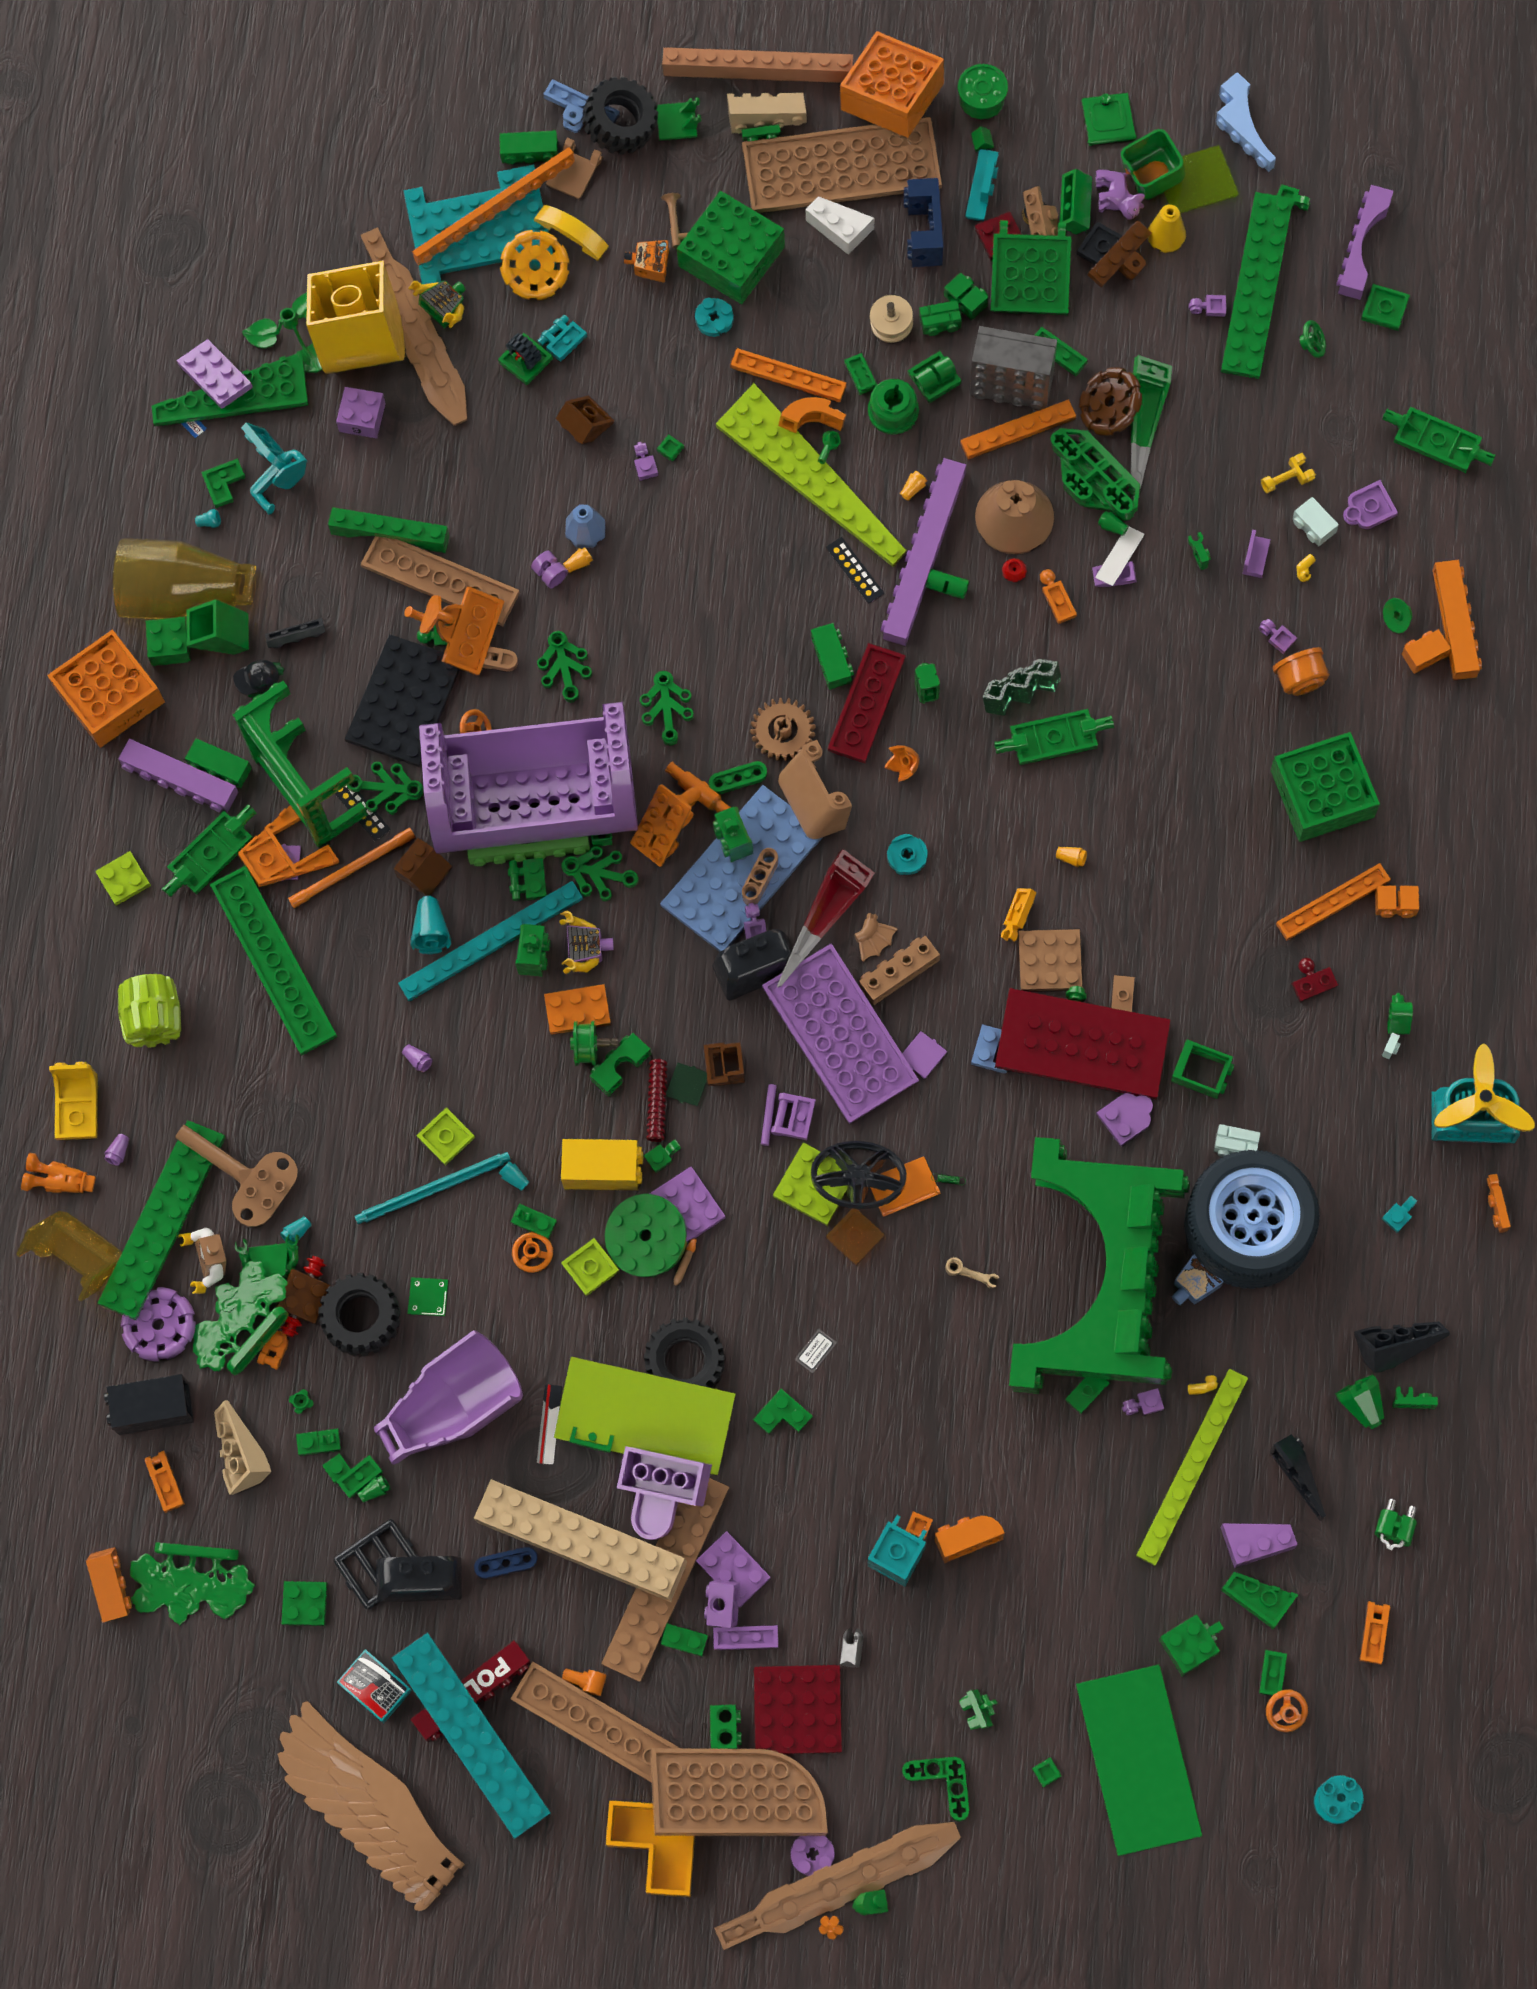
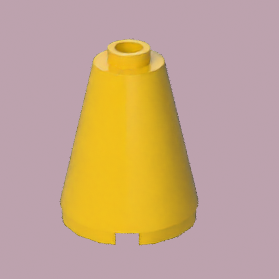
M1174 205L1164 206L1148 228L1152 232L1148 237L1149 243L1153 248H1157L1164 253L1178 250L1186 238V230L1179 209Z

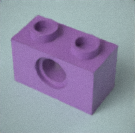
M722 1580L709 1582L706 1588L708 1606H706L704 1618L707 1619L706 1625L726 1628L737 1626L740 1582ZM719 1598L725 1603L724 1609L718 1606Z

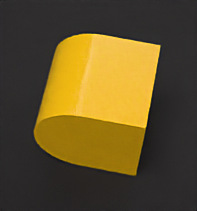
M384 261L308 274L306 326L320 365L326 374L404 360L405 343L400 312Z

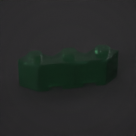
M1037 659L1029 667L1024 669L1020 667L1007 673V677L999 681L997 679L990 681L983 695L986 713L1005 716L1011 701L1030 704L1036 689L1055 692L1061 679L1059 663L1057 661Z

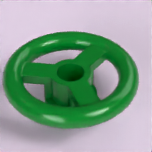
M1309 320L1304 325L1303 335L1300 336V344L1313 357L1321 358L1326 351L1325 336L1318 323Z

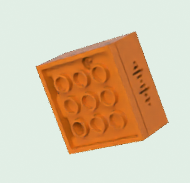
M876 31L840 84L841 110L908 138L944 84V59Z
M113 629L47 675L54 689L99 748L165 703L158 687Z

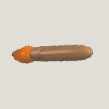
M695 1238L687 1244L686 1252L674 1277L675 1286L682 1281L696 1249L697 1240Z

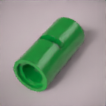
M934 569L930 570L926 582V588L960 599L965 598L969 586V580Z

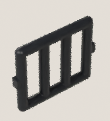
M392 1519L377 1527L333 1559L346 1580L345 1584L349 1590H353L366 1610L371 1609L380 1602H378L376 1595L368 1599L344 1563V1560L355 1554L376 1586V1570L362 1551V1548L372 1542L382 1558L392 1557L379 1538L388 1530L394 1535L408 1557H416L417 1554L412 1548L414 1547L409 1539L405 1538Z

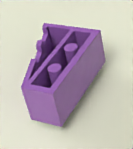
M1222 1524L1220 1527L1234 1568L1295 1549L1298 1545L1290 1524Z

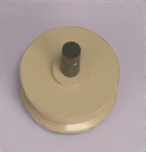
M888 295L878 299L870 311L871 329L874 335L884 342L894 343L905 339L913 327V312L910 304L904 298L896 295Z

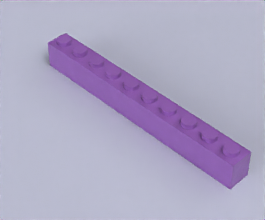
M944 458L942 465L938 464L935 472L937 476L936 482L932 481L929 490L931 493L930 499L926 498L923 510L926 511L924 516L920 515L917 524L919 531L914 533L912 537V551L908 550L905 558V562H907L906 568L901 569L899 579H901L900 585L895 586L893 592L894 602L890 603L887 609L889 617L887 621H883L881 626L884 640L904 646L907 644L926 589L930 570L933 569L966 474V464Z

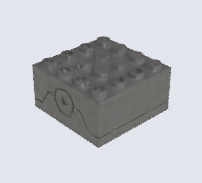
M979 326L972 358L970 396L976 399H991L997 403L1008 402L1015 406H1030L1036 410L1047 408L1054 375L1057 340Z

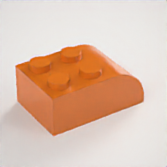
M968 1516L958 1520V1524L955 1526L945 1525L937 1529L938 1532L935 1533V1542L944 1563L1004 1539L1005 1534L1000 1523L988 1516H978L972 1519Z

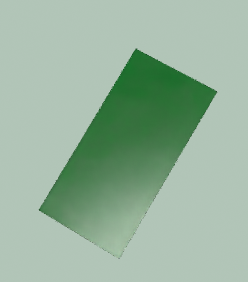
M1160 1664L1077 1683V1691L1118 1856L1202 1836Z

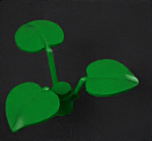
M307 292L294 301L292 308H285L281 311L278 328L274 321L261 319L254 322L247 329L242 330L244 337L250 344L265 349L276 344V335L280 334L282 325L286 329H293L303 348L305 372L317 373L322 370L313 343L306 348L296 327L298 319L304 317L307 320Z

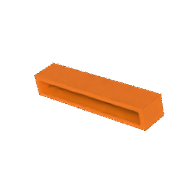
M1459 560L1436 562L1432 571L1445 640L1451 648L1449 661L1453 680L1475 678L1478 676L1479 671L1482 670L1481 658L1477 657L1478 641L1477 639L1474 640L1473 636L1475 625L1473 621H1470L1469 616L1471 615V605L1467 603L1468 589L1467 585L1463 584L1462 579L1464 578V568L1460 566Z

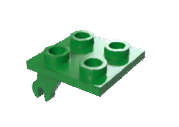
M696 97L695 101L689 98L687 102L657 105L659 141L697 137V125L701 122V115L697 114V118H695L696 106L700 104L698 97Z

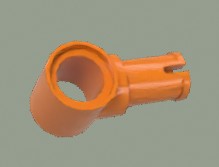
M565 1668L562 1679L580 1686L586 1693L601 1696L607 1675L593 1670L581 1673Z

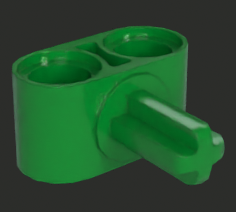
M1396 993V995L1391 997L1392 1002L1390 1003L1388 1015V1034H1410L1413 1017L1412 1002H1404V996Z

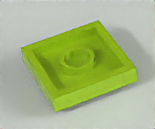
M131 851L95 871L116 906L151 886Z
M447 1107L416 1135L445 1166L475 1138Z
M595 1238L561 1262L585 1296H588L620 1272Z

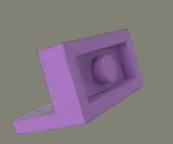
M1252 530L1242 574L1262 578L1270 539L1255 536L1256 530Z

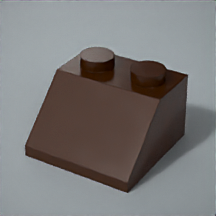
M589 395L566 401L555 418L581 444L594 441L614 423V420Z
M417 838L393 869L396 877L424 896H430L451 870L452 865L439 853L436 854L433 847Z

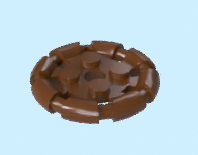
M1111 367L1107 368L1105 372L1100 371L1087 382L1088 386L1085 391L1082 390L1079 400V408L1082 411L1080 417L1088 430H1093L1095 434L1102 436L1114 435L1115 432H1122L1134 421L1133 418L1136 413H1139L1142 404L1141 385L1132 372H1127L1124 368ZM1094 389H1097V392L1093 397L1091 394L1093 393ZM1115 398L1114 404L1109 407V400ZM1088 407H1091L1093 411L1089 413Z

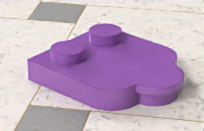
M1381 480L1353 492L1348 498V507L1343 513V518L1347 524H1358L1363 529L1373 528L1398 516V512Z
M1125 1093L1098 1111L1096 1115L1122 1147L1149 1127L1151 1121L1149 1113L1152 1111L1153 1104L1147 1096L1141 1095L1136 1097L1131 1093Z

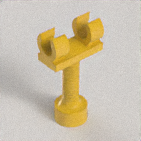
M1300 453L1290 458L1288 464L1291 470L1274 478L1267 476L1261 479V485L1268 494L1275 490L1276 485L1295 476L1300 484L1303 485L1315 479L1316 474L1313 469L1302 472L1299 466L1306 462V457L1303 453Z

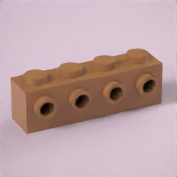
M926 936L921 939L920 937L916 938L910 943V947L905 950H898L891 960L882 961L872 973L868 971L861 976L859 987L873 1006L940 961V954Z

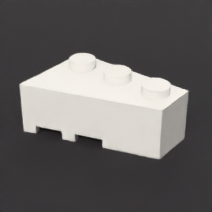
M819 196L805 209L806 221L848 255L874 230L873 217Z

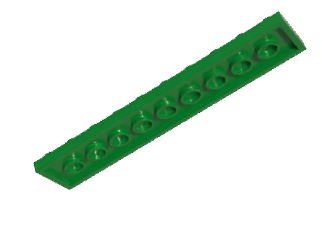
M1255 192L1221 368L1222 373L1256 379L1260 378L1293 198Z
M244 866L211 883L210 886L300 1055L302 1056L336 1038L337 1035L247 867Z
M189 1120L185 1124L218 1148H221L226 1138L225 1135ZM177 1140L98 1301V1305L134 1320H137L212 1167L211 1162L179 1140Z

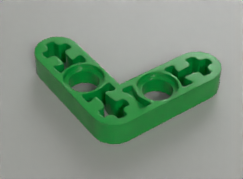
M946 1757L913 1760L904 1764L902 1774L908 1781L946 1778L950 1816L956 1821H963L969 1815L965 1765L962 1759ZM953 1761H956L957 1765H961V1768L958 1769V1777L962 1775L963 1780H949V1776L954 1777L953 1770L949 1769ZM920 1764H925L924 1777H921V1772H916L914 1777H910V1774L906 1773L910 1765H913L914 1769H921ZM929 1764H938L940 1771L937 1775L928 1773L927 1767ZM954 1783H960L963 1786V1793L954 1795L951 1792V1786ZM964 1797L965 1802L961 1801L960 1803L961 1808L965 1809L966 1812L962 1813V1817H958L957 1813H953V1810L957 1808V1803H952L951 1799H961Z

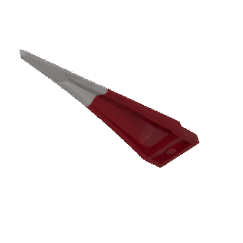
M844 849L838 853L832 865L828 868L777 984V988L783 985L827 931L863 892L874 875L872 870Z

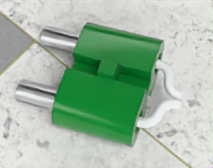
M1389 1499L1387 1508L1381 1510L1374 1533L1390 1550H1393L1394 1547L1410 1546L1417 1521L1414 1519L1416 1507L1409 1506L1407 1516H1399L1397 1512L1393 1511L1396 1503L1394 1499ZM1389 1539L1393 1540L1395 1544L1390 1546Z

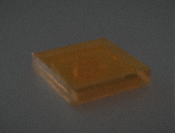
M851 1209L826 1235V1239L855 1265L884 1237V1233L857 1209Z

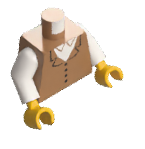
M209 1228L178 1235V1238L183 1237L184 1243L180 1244V1246L192 1245L195 1242L204 1278L203 1282H191L190 1286L196 1287L195 1291L192 1292L193 1294H204L206 1287H210L220 1281L225 1275L226 1257L220 1235H214Z

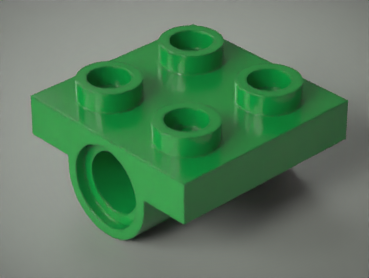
M941 351L908 370V375L928 403L959 386L962 382L956 373L953 362L949 357H944Z

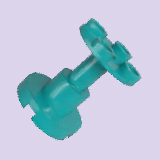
M1343 1775L1329 1778L1317 1789L1314 1796L1316 1813L1331 1824L1347 1822L1361 1810L1363 1804L1361 1787L1353 1778Z

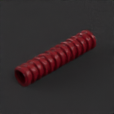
M653 1059L649 1061V1065H651L649 1067L651 1072L649 1077L651 1079L648 1080L650 1084L648 1086L650 1090L648 1092V1096H650L648 1102L650 1104L647 1106L649 1109L647 1111L649 1115L647 1117V1121H649L647 1127L649 1129L646 1131L648 1133L646 1139L651 1142H661L665 1140L663 1136L665 1133L663 1129L665 1127L663 1123L665 1117L663 1116L666 1115L664 1111L666 1109L664 1104L666 1103L664 1098L666 1092L664 1091L667 1089L665 1086L667 1084V1080H665L667 1078L665 1073L667 1072L665 1067L667 1066V1061Z

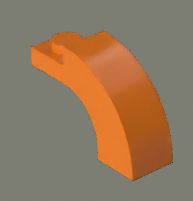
M817 397L803 398L791 403L784 409L778 426L797 433L798 429L805 423L820 422L841 431L846 414L837 409L830 408V400Z

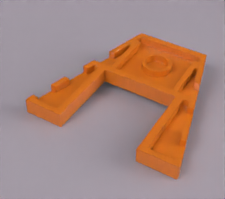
M291 806L280 812L279 816L265 827V830L258 836H255L238 852L240 859L259 887L339 863L330 846L326 845L293 864L274 836L301 821Z

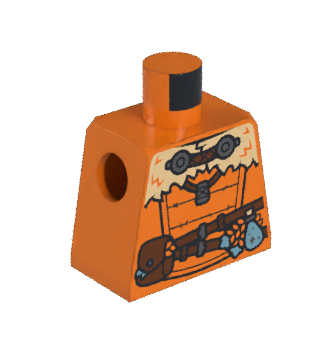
M668 240L638 242L636 253L625 252L624 264H633L636 276L665 282L669 255Z

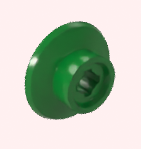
M1391 598L1385 603L1383 608L1384 622L1391 631L1402 633L1408 629L1411 623L1412 610L1403 600Z

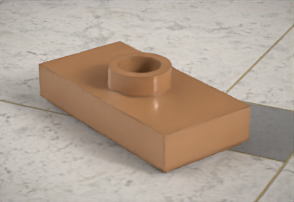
M1114 975L1111 1008L1132 1012L1135 977Z

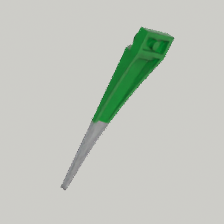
M1138 355L1134 358L1133 374L1141 385L1142 404L1139 413H1136L1131 424V475L1140 483L1141 490L1151 445L1171 384L1172 366Z

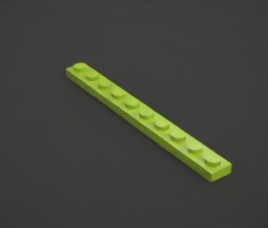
M1231 1369L1228 1370L1136 1557L1154 1566L1156 1565L1248 1380L1247 1377Z

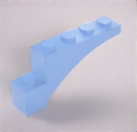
M1237 72L1220 87L1219 96L1226 105L1217 112L1216 123L1221 130H1225L1230 135V138L1235 143L1240 144L1247 155H1251L1261 168H1265L1269 172L1275 166L1276 157L1267 149L1254 128L1248 107L1250 84Z

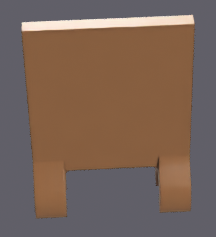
M567 138L562 151L568 147L574 151L576 147L575 141ZM594 150L590 160L574 154L575 162L568 169L560 171L555 178L548 179L546 186L580 200L595 169L603 159V156H601L602 152Z

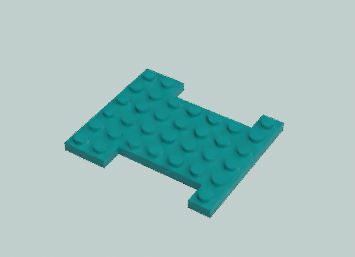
M535 165L497 172L500 189L425 203L422 187L403 190L415 249L534 171ZM540 189L530 191L522 200L515 201L507 210L500 211L492 220L485 221L477 230L470 231L460 241L449 245L444 252L434 255L429 262L418 265L422 284L440 283V274L502 262L501 254L508 242L515 239L514 236L527 230L540 232L541 230L549 233L548 229L534 221L535 216L543 207ZM532 240V246H539L540 240ZM520 244L515 249L520 253L524 248ZM550 246L547 250L552 255L553 250L552 246ZM532 260L529 263V267L531 270L537 271L540 269V263L537 260Z

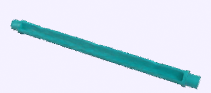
M508 1152L501 1155L497 1154L382 1204L363 1210L362 1213L355 1215V1219L358 1224L365 1221L367 1223L436 1192L503 1166L504 1163L511 1161Z

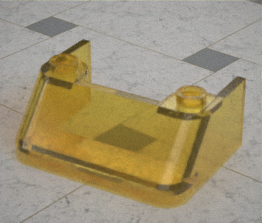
M58 1211L27 1229L16 1255L20 1257L30 1250L39 1257L56 1255L83 1275L80 1281L83 1289L78 1298L79 1301H83L97 1292L112 1274L122 1252L69 1213Z

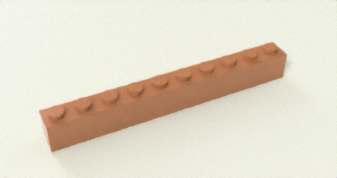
M664 47L662 66L663 76L842 83L853 67V54Z

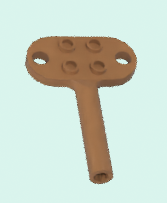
M186 1125L182 1126L175 1137L240 1183V1189L232 1201V1211L235 1218L247 1227H258L265 1224L296 1182L297 1166L295 1161L289 1155L282 1152H272L265 1155L254 1168L250 1169ZM280 1159H286L289 1162V1166L287 1169L281 1170L277 1167V1162ZM243 1210H251L253 1217L250 1220H243L241 1218Z

